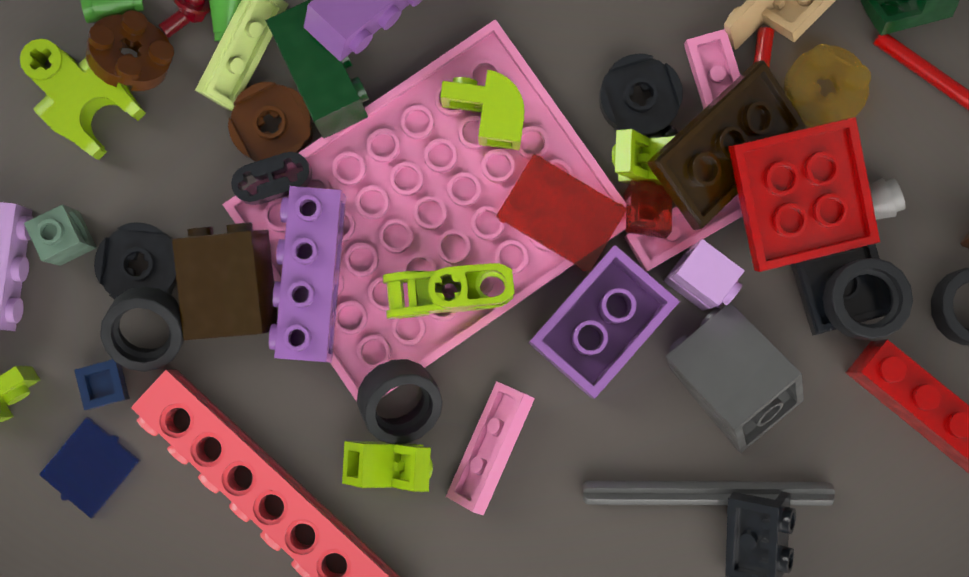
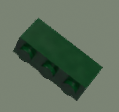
M307 0L265 21L315 125L325 139L368 118L362 103L369 100V97L359 77L350 80L345 70L352 66L349 57L347 56L342 61H339L304 29L307 7L311 0Z

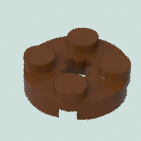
M133 10L126 11L123 15H111L100 19L90 28L86 41V61L94 74L105 83L117 87L118 83L132 86L131 91H146L161 84L165 80L174 56V48L164 33L148 22L145 15ZM122 48L134 50L137 52L138 57H134L130 53L124 55L121 53Z
M265 81L246 88L237 96L231 118L229 117L228 129L234 145L247 158L257 162L285 152L299 153L310 144L313 137V120L302 96L296 90L284 85H277L275 82ZM268 114L274 119L281 117L282 123L278 125V131L273 134L269 131L262 132L260 128L265 124L263 117Z

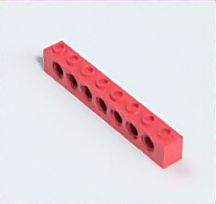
M165 370L131 407L139 415L137 422L145 431L153 436L161 435L170 444L167 448L169 453L182 464L187 465L190 462L201 473L198 479L205 487L214 493L221 491L231 501L229 507L235 515L245 522L251 519L263 530L260 536L271 548L276 551L282 548L294 560L291 562V565L302 577H400L178 370ZM180 408L186 410L190 416V425L184 432L180 431L174 424L175 413ZM209 437L216 438L221 444V454L216 460L210 459L204 451V444ZM239 465L247 467L252 473L253 480L249 488H242L235 481L234 474ZM268 495H276L283 501L284 511L281 516H272L266 511L265 500ZM298 524H307L313 528L315 532L313 544L304 545L297 540L295 530ZM330 553L342 555L347 562L346 571L343 573L330 571L326 565L327 555Z

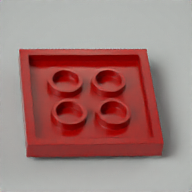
M856 117L728 146L754 271L762 272L880 242Z

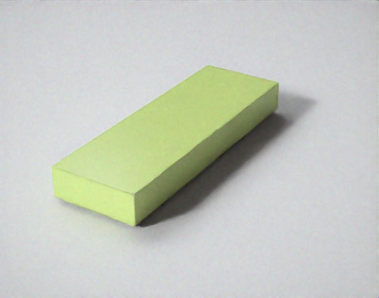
M241 0L195 91L223 108L232 111L235 107L234 102L237 96L246 89L273 36L265 20L286 11L289 4L284 0Z

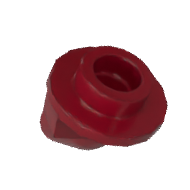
M173 0L179 10L158 26L166 37L170 38L190 22H202L206 14L210 12L209 0Z

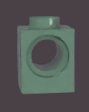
M63 204L24 223L43 262L61 266L97 248L81 213Z

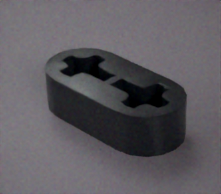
M281 153L239 168L232 177V190L235 196L246 204H263L289 195L290 186L307 187L312 179V168L308 161L299 153ZM293 162L297 168L303 167V171L297 173L298 180L295 182H291L288 177L275 178L276 175L287 171V164ZM253 175L257 180L269 178V182L257 186V194L252 195L247 190H242V186L248 184L247 177Z

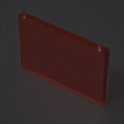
M533 154L496 215V218L501 223L508 224L580 267V270L590 273L627 208L544 160L542 156Z

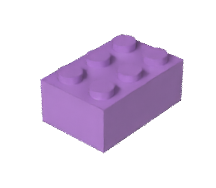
M614 245L528 343L586 395L595 399L680 301Z

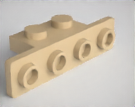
M747 0L742 6L736 7L729 14L727 21L724 23L725 32L728 34L731 47L735 50L763 23L792 42H795L836 0Z

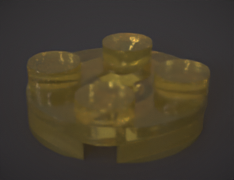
M819 44L799 56L790 66L784 80V92L787 91V97L803 122L813 127L853 118L858 115L868 99L871 73L850 51L838 46ZM828 78L832 80L836 93L830 92L826 97L820 94L821 86L817 84L818 79L825 80Z

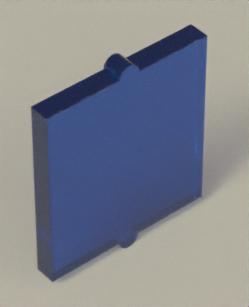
M87 417L39 475L61 493L63 501H71L88 517L94 518L141 460L118 442L119 437L117 435L108 434L92 419Z

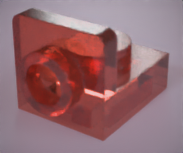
M632 180L622 196L626 202V233L667 239L672 232L671 197L662 185H658L653 181Z

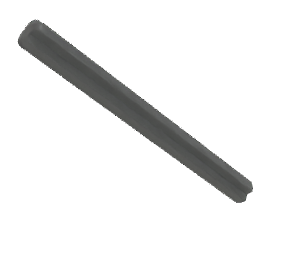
M586 481L583 484V500L588 505H728V497L733 492L775 500L782 491L791 493L790 505L831 506L835 500V491L833 484L828 482Z

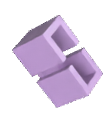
M702 239L685 251L663 282L704 311L713 307L719 308L723 303L728 305L742 288V284L738 282V279L745 270Z

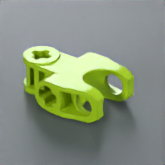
M46 39L32 40L22 49L20 54L21 68L47 94L33 110L53 131L74 142L97 160H100L107 153L105 147L94 136L91 127L92 118L99 109L108 105L119 106L137 121L146 114L145 110L131 93L128 85L118 83L117 87L105 83L90 69L86 57L80 63H77L69 54ZM47 60L52 64L48 69L44 65Z
M500 263L453 266L435 271H403L383 275V284H387L389 310H386L387 319L421 317L442 312L455 313L499 308L508 304L515 294L512 269ZM487 277H496L503 282L505 290L498 296L488 297L481 291L480 285ZM403 283H407L409 307H405ZM448 283L453 284L457 289V292H454L455 296L453 298H446L442 293V290L445 289Z

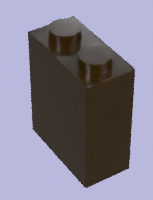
M252 222L226 225L227 233L214 234L213 227L187 229L188 237L172 239L183 341L264 334L270 332L272 324H277V307L273 306L274 277L268 230L253 231Z

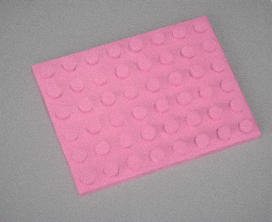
M496 19L365 107L368 118L325 139L321 137L299 152L312 168V179L307 187L342 190L346 196L332 363L330 364L356 402L358 388L362 381L378 365L390 360L408 359L426 368L638 220ZM487 69L499 72L509 78L518 88L524 102L525 112L520 150L479 145L478 135L482 112L442 107L440 98L442 82H453L454 77H467L478 81V85L485 86ZM293 162L287 164V171L276 175L275 178L288 177L291 182H295L298 180L297 173L303 171V167L297 168ZM269 178L257 180L244 190L255 195L257 194V186L269 182ZM234 196L222 205L235 224L252 222L253 231H269L273 277L275 282H281L282 265L277 264L276 254L279 239H285L286 223H282L280 218L283 197L259 205H250ZM500 263L512 269L515 294L513 299L503 307L455 313H432L427 316L402 319L386 318V310H389L387 284H383L384 274L403 271H435L445 267ZM487 277L480 285L481 291L488 297L498 296L505 290L503 282L496 277ZM403 283L405 307H409L407 283ZM451 283L446 284L445 289L442 290L446 298H453L455 296L454 292H457V289ZM395 387V388L389 390L385 395H387L388 393H390L391 391H393V390L396 389L397 387Z

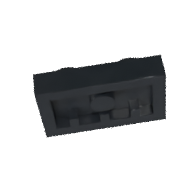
M781 491L775 500L733 492L728 497L725 576L782 577L784 573L789 574L791 572L794 562V548L788 547L789 534L793 533L796 522V509L790 508L791 493Z

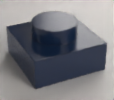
M113 359L74 370L84 410H92L130 399L122 365L116 363Z

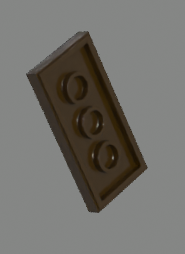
M761 60L753 63L646 163L691 228L698 230L707 225L738 194L728 146L805 129L807 126L765 61Z

